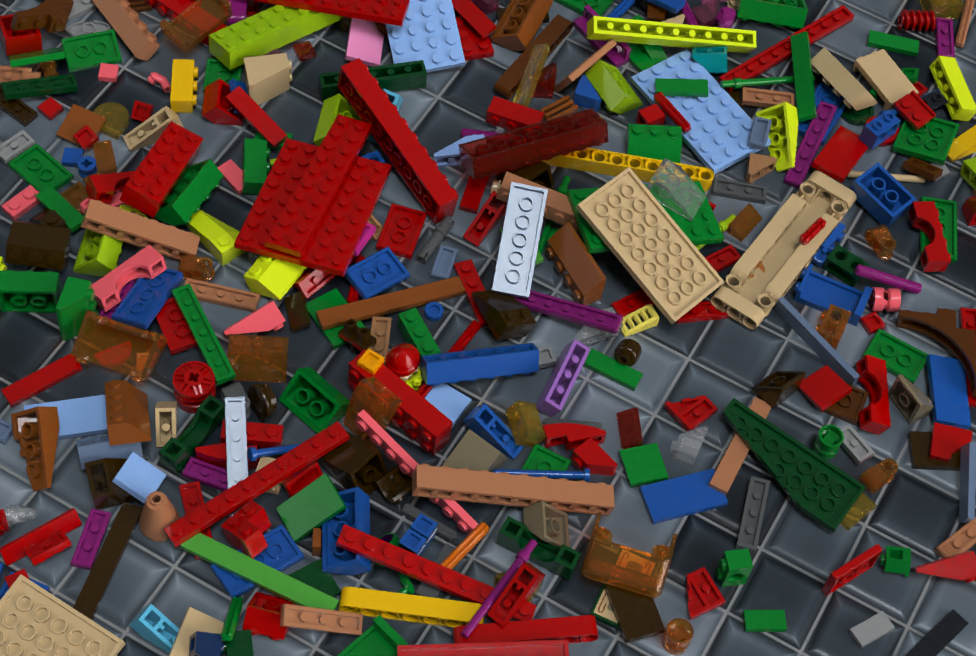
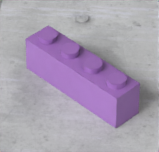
M576 339L564 347L535 408L549 417H553L562 410L591 350Z

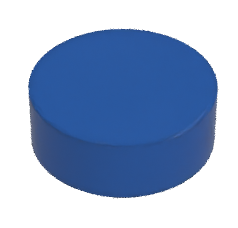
M438 302L428 303L424 310L425 317L430 321L440 320L443 317V306Z

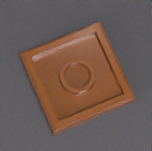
M73 104L56 135L81 147L73 138V135L85 125H88L98 136L107 119Z

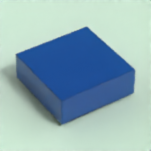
M65 147L62 166L78 167V160L83 157L84 150Z

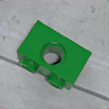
M749 549L724 551L722 558L719 560V565L715 569L716 578L720 580L721 587L746 584L753 569Z

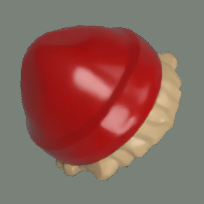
M403 343L396 345L386 355L385 366L404 381H407L412 374L419 370L420 354L416 347L411 344Z

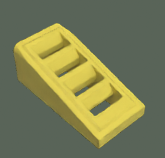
M652 304L646 305L623 317L619 330L624 338L657 326L659 315ZM625 323H628L631 329L628 330Z

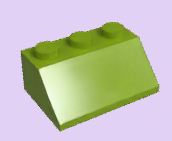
M599 59L585 73L601 100H604L606 103L605 107L609 112L623 114L643 105L617 67Z
M341 94L324 100L313 140L317 146L321 145L338 114L361 121L349 102Z
M85 229L73 271L99 277L105 276L117 267L123 241Z

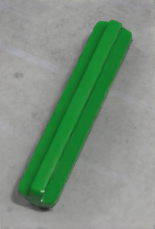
M234 596L231 599L221 632V639L224 642L226 640L230 642L233 639L243 606V598L241 596Z

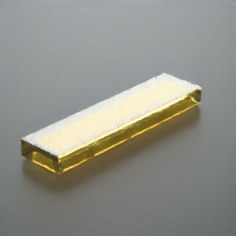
M548 44L534 45L515 94L514 103L528 107L550 50Z

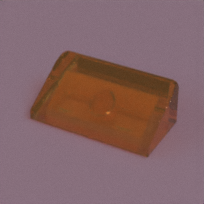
M748 203L729 224L727 233L742 242L758 225L762 217Z

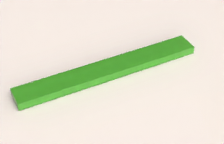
M201 533L181 544V549L296 605L335 610L339 604L338 599Z

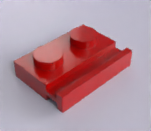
M914 90L893 104L897 112L915 131L936 116V113Z

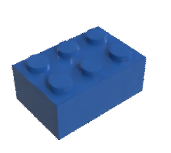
M876 163L855 179L849 188L857 195V201L885 228H888L907 213L912 203L916 201V198L879 163Z

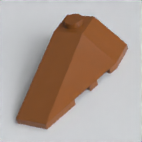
M38 406L11 414L13 435L15 440H18L21 450L19 452L21 457H25L27 463L26 472L33 491L51 488L59 433L57 407Z

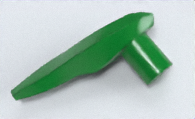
M398 572L400 582L404 587L397 593L414 594V587L408 576Z

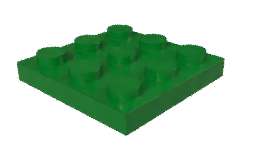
M935 117L915 131L904 120L892 151L944 165L960 124Z

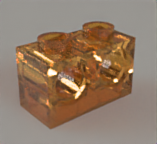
M830 304L829 309H824L821 315L822 325L818 323L815 330L836 350L852 312Z

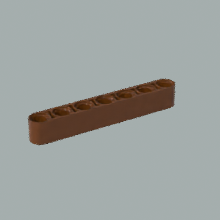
M559 14L556 15L495 83L493 90L507 99L512 98L566 38L573 28V22Z

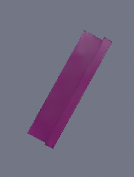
M588 4L584 6L583 16L573 20V26L598 50L609 41L587 39V22L593 16H599ZM616 42L617 44L603 55L609 64L618 68L628 63L631 48L625 42Z

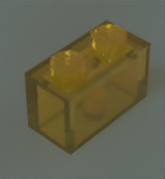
M517 400L505 411L516 445L534 447L535 444H538L546 437L535 403Z

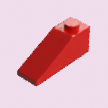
M495 191L491 193L462 236L477 247L484 241L506 212L507 203L496 199L498 193Z
M966 551L915 566L911 569L912 572L964 580V583L976 580V555L974 551Z
M523 563L487 615L505 627L534 593L546 575L532 564Z

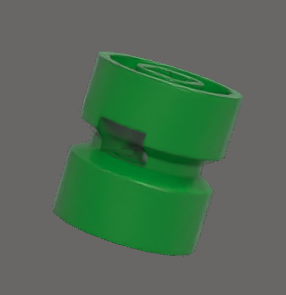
M831 424L821 427L813 443V451L826 460L834 458L844 440L843 432L840 428Z

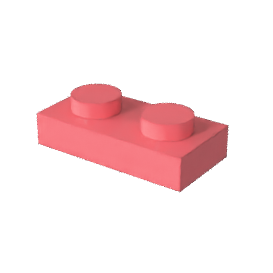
M29 185L1 205L2 211L12 220H17L40 203L35 197L39 192Z

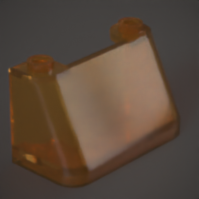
M87 310L71 355L77 357L76 361L87 365L88 362L130 375L131 380L142 383L143 380H148L167 344L168 338L159 333L142 330Z

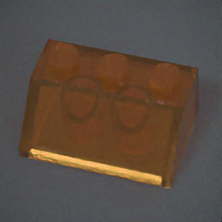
M229 335L228 360L236 374V378L232 380L286 383L289 337Z

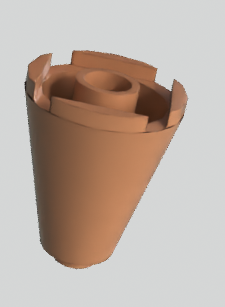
M155 491L146 498L139 518V527L142 534L150 538V540L163 542L169 540L164 532V528L179 520L180 515L164 493Z

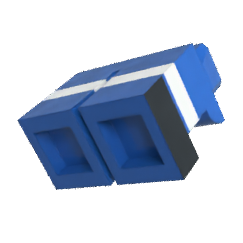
M420 513L399 541V546L404 550L421 556L435 537L438 523Z

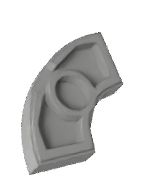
M79 21L67 26L64 29V34L68 37L112 30L114 28L102 21Z

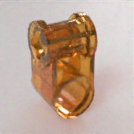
M883 224L867 229L865 232L866 240L872 246L877 256L882 260L891 259L893 250L896 247V241L886 225Z
M188 254L181 256L177 271L183 272V279L191 278L207 282L215 277L213 261L209 257Z
M884 459L874 467L867 469L860 475L859 479L873 494L893 479L894 474L898 471V464L893 459Z

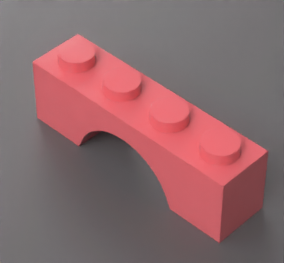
M148 245L93 283L92 289L95 290L94 300L97 301V305L107 312L121 302L120 292L126 283L137 278L154 279L167 269L164 257L151 245Z

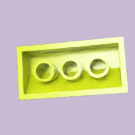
M260 255L243 277L251 292L281 300L307 267Z

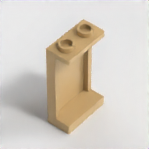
M884 49L873 51L864 57L860 56L854 62L852 71L854 73L860 71L885 102L882 110L894 109L893 104L906 94L911 93L912 90L917 94L919 93Z

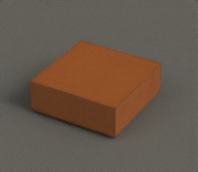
M313 528L312 556H320L321 530L320 528Z

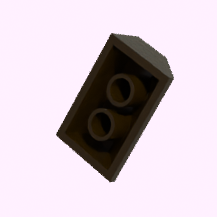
M13 221L6 243L5 263L63 270L68 266L71 228Z

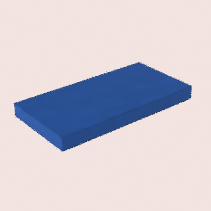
M820 82L814 92L816 110L820 102L823 101L837 106V111L821 146L824 145L847 107L844 103L840 108V103L845 98L842 95L838 97L832 91L834 88L828 87ZM812 119L803 122L798 120V135L805 136Z
M166 269L154 279L139 278L112 314V321L147 330L171 296V290L175 289L183 279V272Z
M929 354L926 360L930 396L933 405V423L937 422L969 429L971 427V418L963 366L958 359Z
M715 469L640 486L639 491L652 524L727 506L728 500L725 494L708 486L715 474Z
M281 524L263 535L268 547L253 558L282 572L303 560L304 555ZM214 564L211 565L212 571L231 599L234 596H242L257 587V585Z

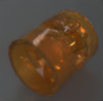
M675 618L669 622L662 638V645L668 653L680 655L687 650L694 634L690 622L682 618Z

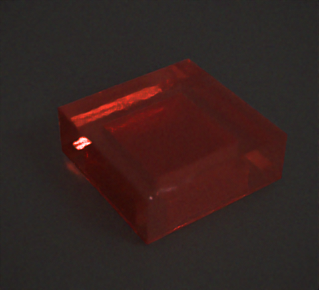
M310 41L293 45V50L300 62L316 57V52Z

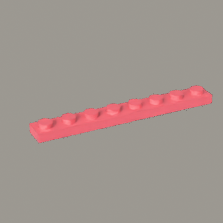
M363 409L355 419L359 430L366 432L370 436L371 441L376 446H380L385 451V455L390 460H394L405 475H409L412 478V473L418 463ZM429 498L433 503H437L442 508V512L448 518H452L457 523V527L462 532H466L469 535L478 526V523L455 500Z

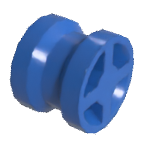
M84 156L78 160L77 165L81 178L88 180L90 175L97 174L96 160L93 157Z

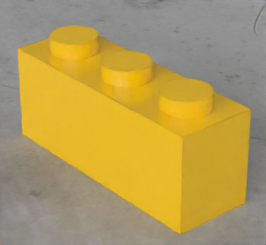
M173 59L170 105L171 110L175 113H193V106H197V95H194V92L198 91V81H195V78H198V67H195L194 60Z

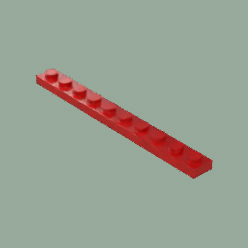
M842 5L792 35L807 31L811 45L852 21L855 15ZM791 37L783 39L719 77L718 82L732 80L733 78L753 79L791 57ZM733 87L725 88L727 91L735 90Z
M337 421L164 528L165 534L176 548L350 439L349 434Z
M345 524L336 542L338 547L471 603L482 605L494 589L490 585ZM526 601L511 619L514 621L532 620L537 605Z

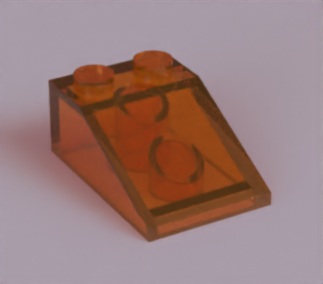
M374 376L361 379L351 395L343 424L359 438L375 446L370 436L357 427L355 419L358 413L364 409L385 430L402 400Z

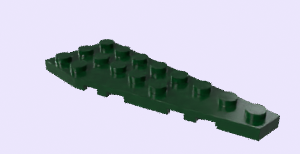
M733 398L723 411L722 416L799 510L834 533L864 492L866 486Z

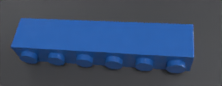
M534 343L421 356V377L426 385L437 386L439 383L455 384L458 381L464 380L476 381L480 378L494 379L497 376L511 377L514 374L529 375L532 372L539 371V349Z

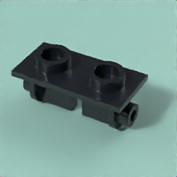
M939 90L921 97L932 110L948 103Z

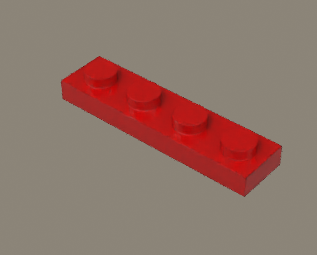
M472 259L454 263L453 268L466 290V298L477 322L481 324L480 328L488 326L471 295L473 292L486 291Z

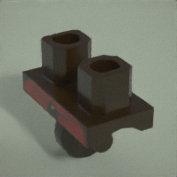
M352 318L344 322V328L338 331V336L350 344V349L353 352L363 351L368 346L377 343V339L371 335V330L366 327L359 328L357 321Z

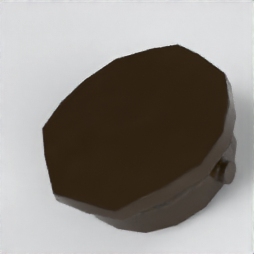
M255 383L249 386L248 398L251 407L257 417L265 421L269 415L277 411L275 394L268 383L261 385Z

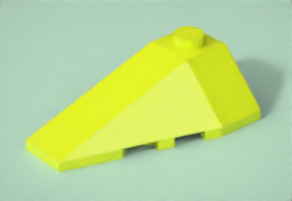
M783 102L756 112L757 117L772 120L768 136L771 144L768 146L770 156L777 158L775 165L777 172L794 168L798 135L797 108L788 102Z

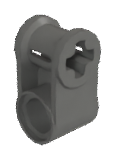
M238 381L220 389L224 403V397L245 396L247 420L251 416L250 400L241 383Z

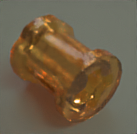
M55 61L42 62L40 68L44 72V77L59 75L56 71L57 64Z

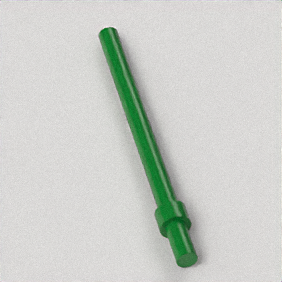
M794 76L755 79L733 78L732 80L720 81V87H733V89L742 88V86L795 83Z
M564 176L557 192L566 195L571 180L569 176ZM547 219L538 244V251L541 255L554 224V221Z

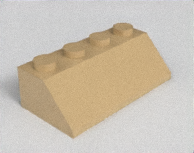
M825 47L811 59L812 70L818 76L822 74L823 82L828 87L832 85L834 87L832 91L838 97L842 95L845 98L843 102L849 109L853 107L858 111L878 103Z

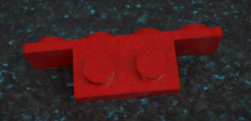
M72 508L1 547L0 554L5 564L8 566L27 556L35 566L71 546L72 544L66 533L82 525L77 511Z

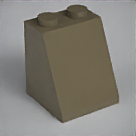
M469 429L442 466L493 472V470L499 469L508 458Z

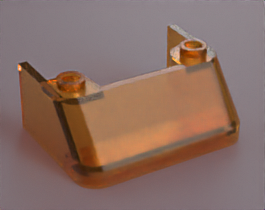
M598 512L582 566L583 575L589 579L646 596H660L673 556L677 534L673 533L669 547L656 545L653 547L652 553L644 552L611 542L612 533L608 529L598 526L602 512Z

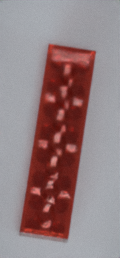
M593 108L459 144L460 162L474 180L483 179L485 176L500 174L503 171L515 170L524 165H533L542 160H550L553 157L568 155L574 151H583L592 146H600L603 143L609 142L608 125Z

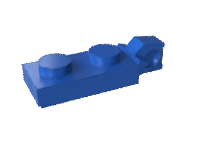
M839 223L813 256L811 262H814L819 267L825 263L827 254H830L836 247L834 245L835 242L840 243L845 236L843 231L846 226Z

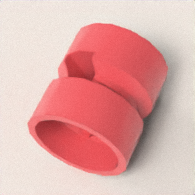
M872 287L873 290L869 297V308L871 311H883V309L886 312L897 313L901 305L900 289L888 288L885 290L883 287Z

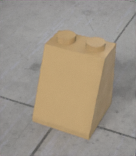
M287 53L244 58V81L246 82L247 92L258 105L290 90L289 82H292V62L288 60Z

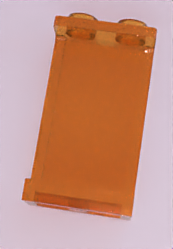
M196 0L172 21L162 20L159 23L161 31L184 53H187L233 15L232 5L229 0Z

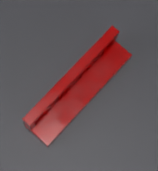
M353 255L350 264L356 260L357 256ZM307 267L292 287H297L299 291L304 293L305 299H308L333 279L336 274Z

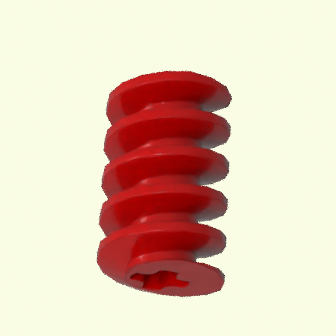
M903 9L898 17V30L901 31L902 26H904V30L907 31L910 26L911 31H914L917 26L918 31H921L922 27L924 31H927L928 27H930L931 32H933L936 24L935 14L932 10H922L920 12V10L913 11L909 9L907 11Z

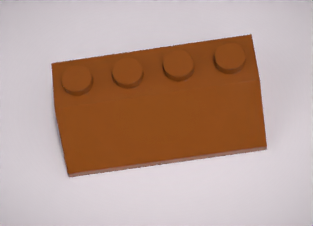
M511 0L497 24V28L490 37L491 41L513 52L524 51L531 44L553 0Z
M568 222L548 239L545 253L554 263L555 270L563 277L566 287H569L572 291L575 301L582 305H589L602 299L606 277L591 254L588 253L586 246L570 222Z
M126 380L105 382L106 417L110 446L152 441L147 394Z

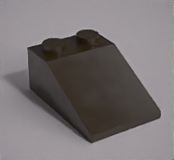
M491 290L477 291L471 294L496 340L526 337L536 324L529 308L511 295L491 292Z

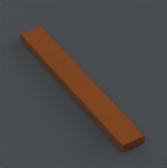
M456 276L316 311V317L321 329L326 330L342 326L344 322L351 318L358 322L373 316H381L425 305L430 302L465 295L466 290L460 277Z

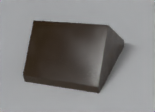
M775 370L754 385L752 389L773 409L798 390L806 374L803 371Z

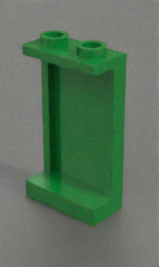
M378 615L373 620V625L337 656H397V645H408V643Z

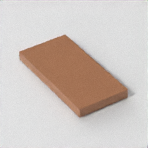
M611 39L554 87L555 92H560L613 48L617 44L615 40Z

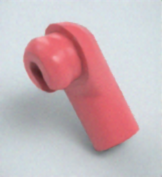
M152 72L147 77L148 82L151 84L158 82L165 93L171 91V85L165 76Z

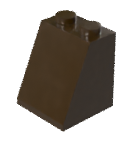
M520 151L494 168L497 181L501 180L500 184L507 171L555 191L550 165L523 151Z
M346 431L350 439L320 457V462L323 469L346 490L359 487L369 496L376 489L373 482L388 470L379 448Z

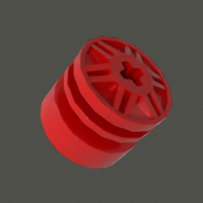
M189 361L181 364L173 374L174 399L177 401V406L190 414H196L197 408L209 395L216 398L215 375L212 368L206 363Z

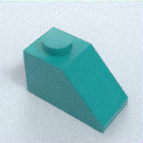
M727 46L692 47V58L708 72L715 74L727 72Z

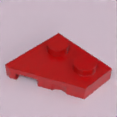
M705 395L681 399V402L675 403L667 401L664 404V408L688 433L718 411V408Z
M705 566L687 574L686 589L690 620L725 604L724 597Z

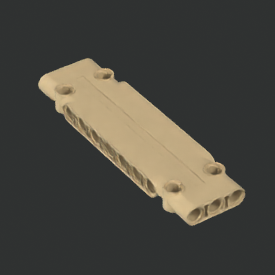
M814 171L800 185L797 193H793L737 261L730 274L727 275L725 282L710 299L711 304L721 312H726L729 317L752 330L756 329L762 320L769 315L778 299L782 296L784 297L802 274L803 269L807 268L813 256L842 221L844 215L857 200L855 192L822 172ZM822 217L823 220H826L825 227L807 245L799 242L800 235L818 218Z

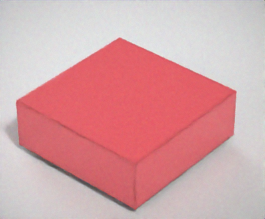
M101 63L98 81L117 82L119 65Z

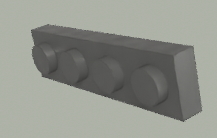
M751 476L749 479L736 549L748 548L749 552L754 554L757 551L770 486L769 480Z

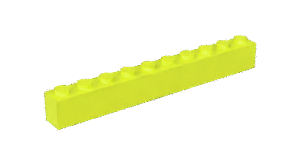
M593 16L587 22V39L610 41L614 39L615 42L681 48L727 46V52L749 53L757 48L756 31L601 16Z

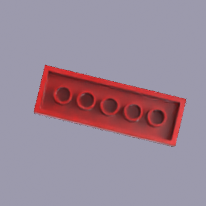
M171 121L125 184L120 201L154 218L198 154L204 138Z
M364 349L349 362V387L353 391L360 393L367 403L373 404L381 415H386L394 426L400 427L405 431L411 440L418 442L425 452H429L434 456L450 441L452 421L384 364L380 366L374 375L357 366V361L366 351Z

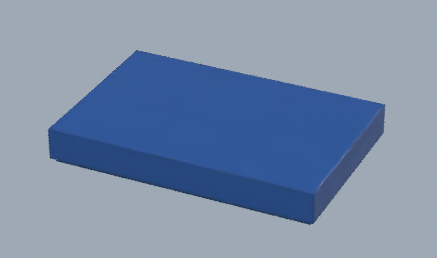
M386 247L348 267L344 276L362 299H368L408 279L410 273L391 249Z

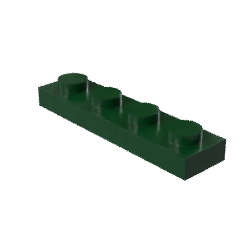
M74 74L1 82V89L5 100L78 91Z

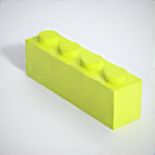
M938 56L929 68L940 93L948 101L946 107L952 120L969 121L976 114V104L957 61L953 57Z

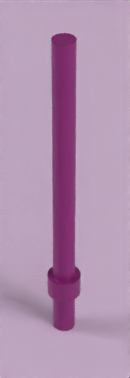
M531 539L525 548L517 553L515 556L516 560L463 629L461 635L464 638L470 636L521 565L529 560L530 553L537 545L534 539Z

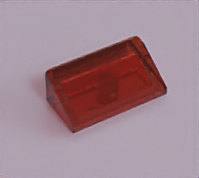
M638 407L618 412L617 421L621 449L642 446L643 438Z

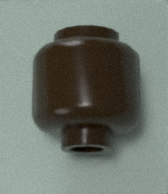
M626 338L616 347L614 358L620 364L631 367L641 356V346L635 340Z

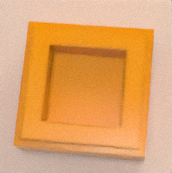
M368 348L357 361V366L374 375L385 362V358Z

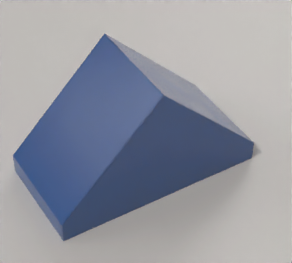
M583 74L574 93V105L577 104L589 110L599 111L601 98L586 75Z

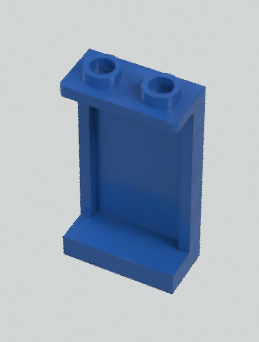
M810 263L808 269L804 268L800 276L803 279L802 282H797L793 292L797 294L794 300L857 326L873 289L866 286L863 292L812 271L813 264Z

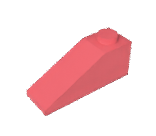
M272 300L224 329L223 332L225 335L270 331L272 329L277 331L284 326L283 322L286 320Z

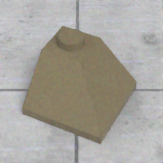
M901 374L897 376L888 396L911 425L927 417L933 405L931 400Z
M544 501L523 508V523L527 525L529 531L554 546L564 544L570 547L567 513Z

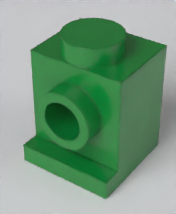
M886 546L885 554H881L880 566H884V572L904 574V577H909L911 548Z

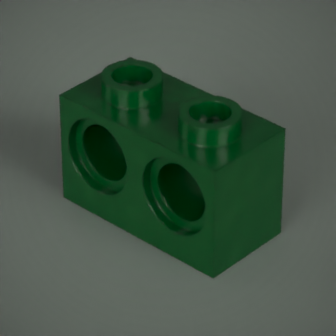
M838 244L828 255L822 268L854 288L862 278L855 274V267L859 264L868 267L869 264Z

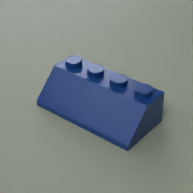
M359 487L338 492L347 508L322 525V571L324 573L353 576L371 571V560L336 546L344 524L370 535V498Z

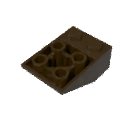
M104 458L84 463L95 509L122 504L123 501L138 500L112 482L128 458Z

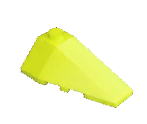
M200 209L193 213L191 220L185 224L192 233L201 236L200 242L222 266L247 252L234 247V242L239 234L238 230Z

